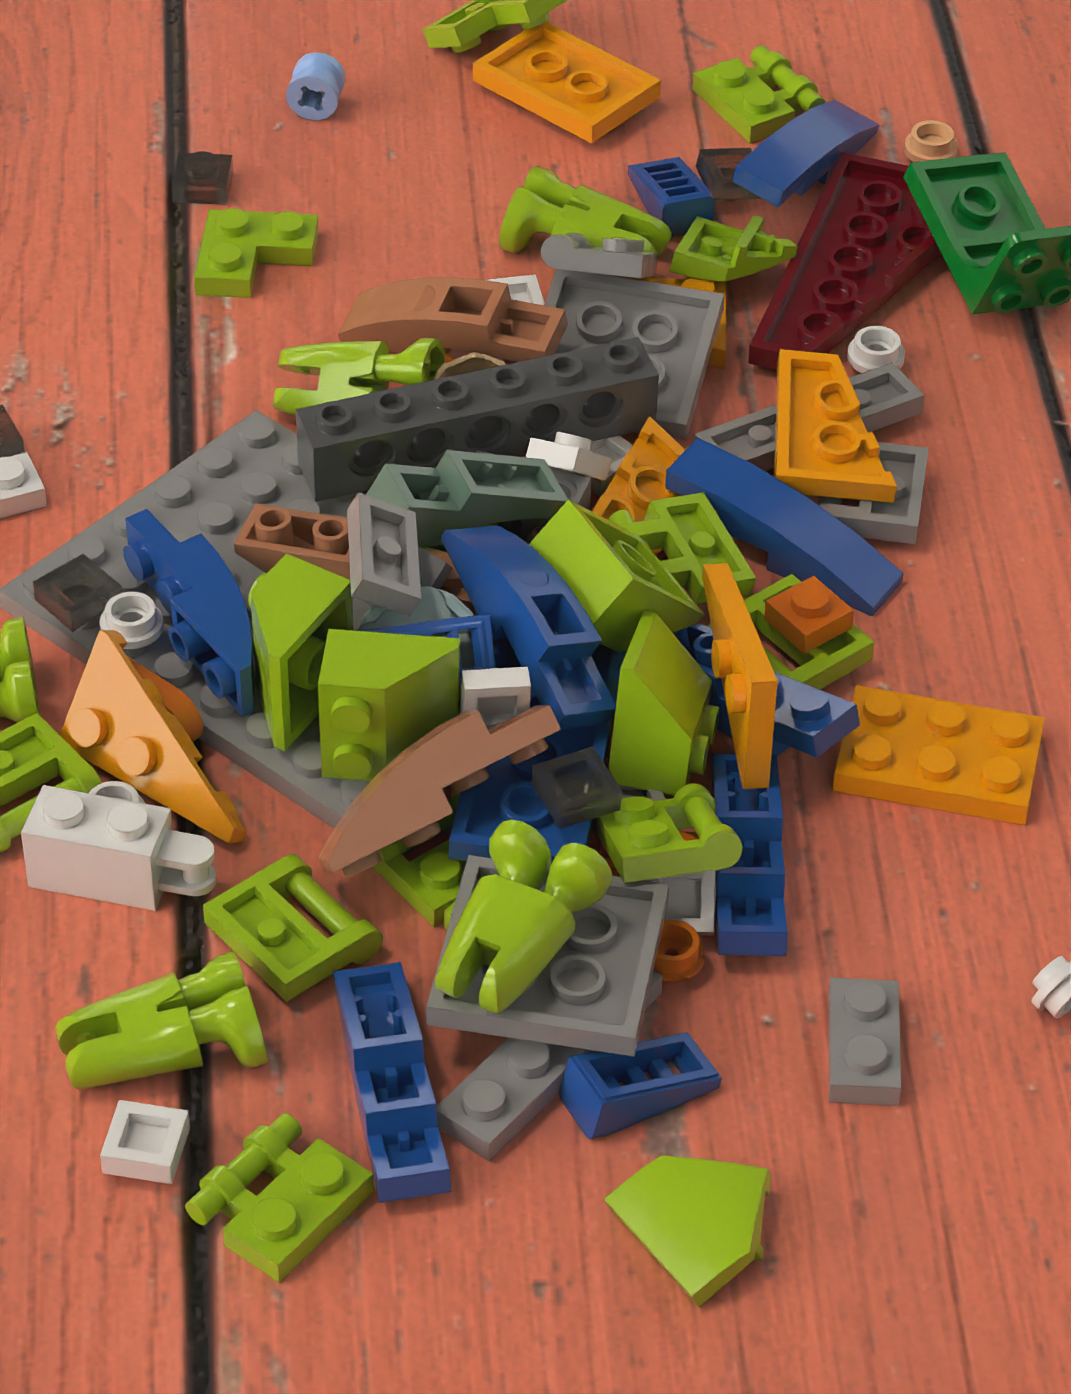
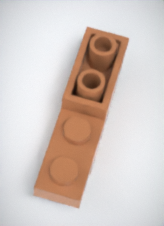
M429 277L399 280L360 292L338 336L340 342L384 341L387 343L390 352L395 353L403 352L420 338H435L442 342L444 352L449 354L451 349L521 362L554 355L568 326L565 309L511 299L508 283L469 278Z
M256 503L234 541L235 553L265 573H268L287 553L350 580L347 518ZM424 549L453 568L440 589L455 595L472 612L473 616L478 615L448 553Z
M536 705L487 729L479 710H466L434 728L410 745L372 779L354 799L334 827L318 857L323 870L334 873L342 869L345 877L348 878L381 862L382 858L378 850L402 839L405 847L408 848L441 832L442 829L438 820L453 813L442 788L450 785L453 794L462 792L490 777L485 768L486 766L506 756H509L512 764H517L548 749L545 737L561 730L550 705Z

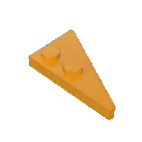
M703 564L702 580L714 638L711 647L712 669L715 678H721L741 785L743 789L769 788L778 680L729 564Z
M100 630L60 736L84 759L131 785L167 808H171L172 811L227 843L243 842L247 830L239 820L237 809L225 791L216 792L198 766L197 762L202 758L201 754L177 717L166 710L162 695L152 679H142L123 651V648L128 644L123 635L115 630Z

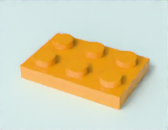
M549 22L525 29L473 63L474 82L591 144L659 99L661 93V80Z
M856 685L852 703L857 704L860 726L842 740L834 773L833 792L1021 825L1026 824L1045 717Z

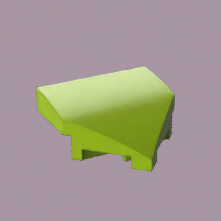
M697 216L674 251L669 272L704 280L729 281L757 273L795 257L798 246L789 239H777L774 234H770V236L762 230L764 219L761 216H753L745 230Z
M661 1155L624 1181L604 1198L615 1215L698 1307L702 1306L753 1260H763L764 1248L760 1242L765 1196H769L771 1173L767 1168L706 1159Z

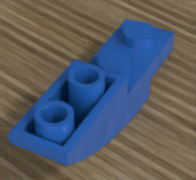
M148 509L125 518L128 545L123 549L125 562L137 580L144 579L158 593L163 607L172 615L173 626L169 628L168 634L174 651L180 659L185 662L190 660L204 675L208 687L216 697H225L243 717L254 712L255 678L250 619L243 595L222 557L202 533L179 542Z
M500 526L445 530L441 540L477 614H490L492 640L508 638L521 666L528 667L530 683L540 705H550L561 730L607 724L615 713L616 704L591 657L602 642V639L571 588L553 566L533 547L517 535Z
M697 623L674 632L673 634L712 680L709 705L720 707L717 730L732 738L721 678H715L712 669L711 647L714 640L712 628ZM774 672L778 684L772 755L778 756L789 747H792L817 758L860 726L857 704Z

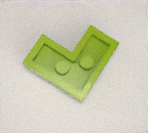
M472 0L422 30L429 48L451 47L453 53L463 52L479 45L482 42L480 35L488 30L497 31L518 23L521 29L539 26L550 19L549 11L565 3L567 0Z
M236 208L225 210L209 209L194 274L195 295L251 298L258 263L313 266L319 235L318 215L298 214L292 211L275 213L243 211Z

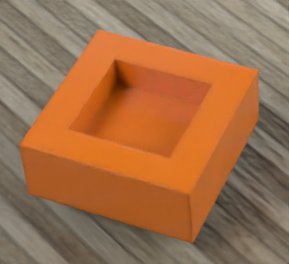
M815 576L765 601L764 619L803 654L852 629L854 610Z

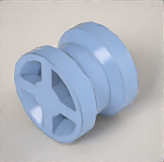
M313 52L305 54L295 65L292 73L293 78L286 90V101L298 116L316 121L326 119L335 112L338 106L339 95L346 81L345 71L334 57L325 53Z

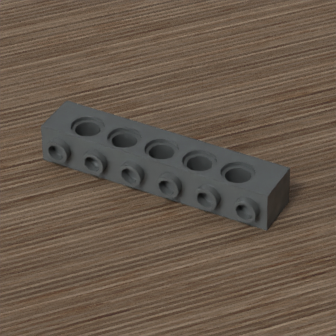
M639 337L303 407L296 409L298 464L313 499L317 502L369 490L385 463L436 468L446 450L474 453L478 450L495 455L523 457L527 454L530 438L554 442L556 432L572 434L592 441L641 431L649 416L656 422L659 374Z

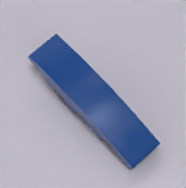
M837 100L815 106L789 121L736 165L732 181L779 208L794 192L802 196L817 181L825 185L841 152L856 154L878 132L880 125Z
M697 438L666 470L665 489L681 496L704 492L714 510L717 511V515L730 536L768 552L767 570L784 578L793 574L801 582L815 576L851 608L872 617L903 581L902 571L854 530L811 499L752 463L709 442Z
M712 754V797L716 804L715 813L722 824L732 827L743 846L742 855L738 862L731 867L716 870L718 955L786 956L785 867L782 847L783 811L777 755L771 756L769 788L743 789L736 754Z
M401 962L333 971L335 991L357 1105L380 1203L451 1192L450 1168L438 1129L436 1101L425 1066L423 1037Z

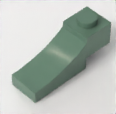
M446 450L436 468L385 463L366 494L416 512L418 545L438 547L445 530L475 528L520 519H551L568 500L545 459Z

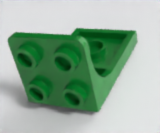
M1006 152L910 163L903 178L972 315L989 312L1009 313L1020 308L1044 305L1056 307L1069 302L1071 299V226L1047 229L1044 227Z

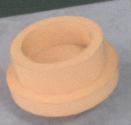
M927 120L913 126L911 133L905 139L904 152L913 162L955 158L958 153V142L954 137L953 129L949 125L940 121Z

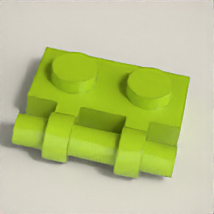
M763 45L756 47L750 55V61L755 65L748 68L738 58H734L693 73L692 90L750 144L771 136L794 119L796 112L801 110L808 111L815 106L825 103V100L818 94V87L805 75L795 74L791 70L790 61L777 51L771 52ZM778 86L781 90L774 92L771 88Z
M704 492L650 501L644 518L645 521L635 522L627 510L616 511L609 517V521L641 537L651 551L660 548L664 550L668 559L661 560V563L682 588L686 587L696 605L707 603L702 580L703 564L728 563L741 595L748 596L751 594L756 576Z
M287 1113L281 1114L269 1127L266 1125L258 1126L243 1140L244 1150L226 1167L217 1165L206 1174L199 1183L201 1190L185 1204L189 1216L200 1225H206L219 1212L231 1218L232 1220L223 1227L224 1246L278 1283L374 1192L373 1173L322 1139H316L301 1155L289 1149L288 1147L302 1135L303 1131L299 1122ZM264 1171L275 1179L256 1196L245 1187Z

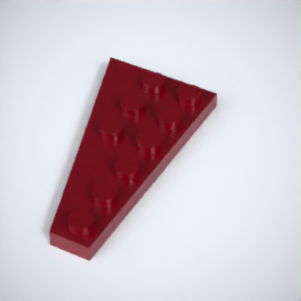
M841 152L797 244L796 255L790 259L749 345V364L777 371L780 349L828 354L941 253L903 178L909 166Z

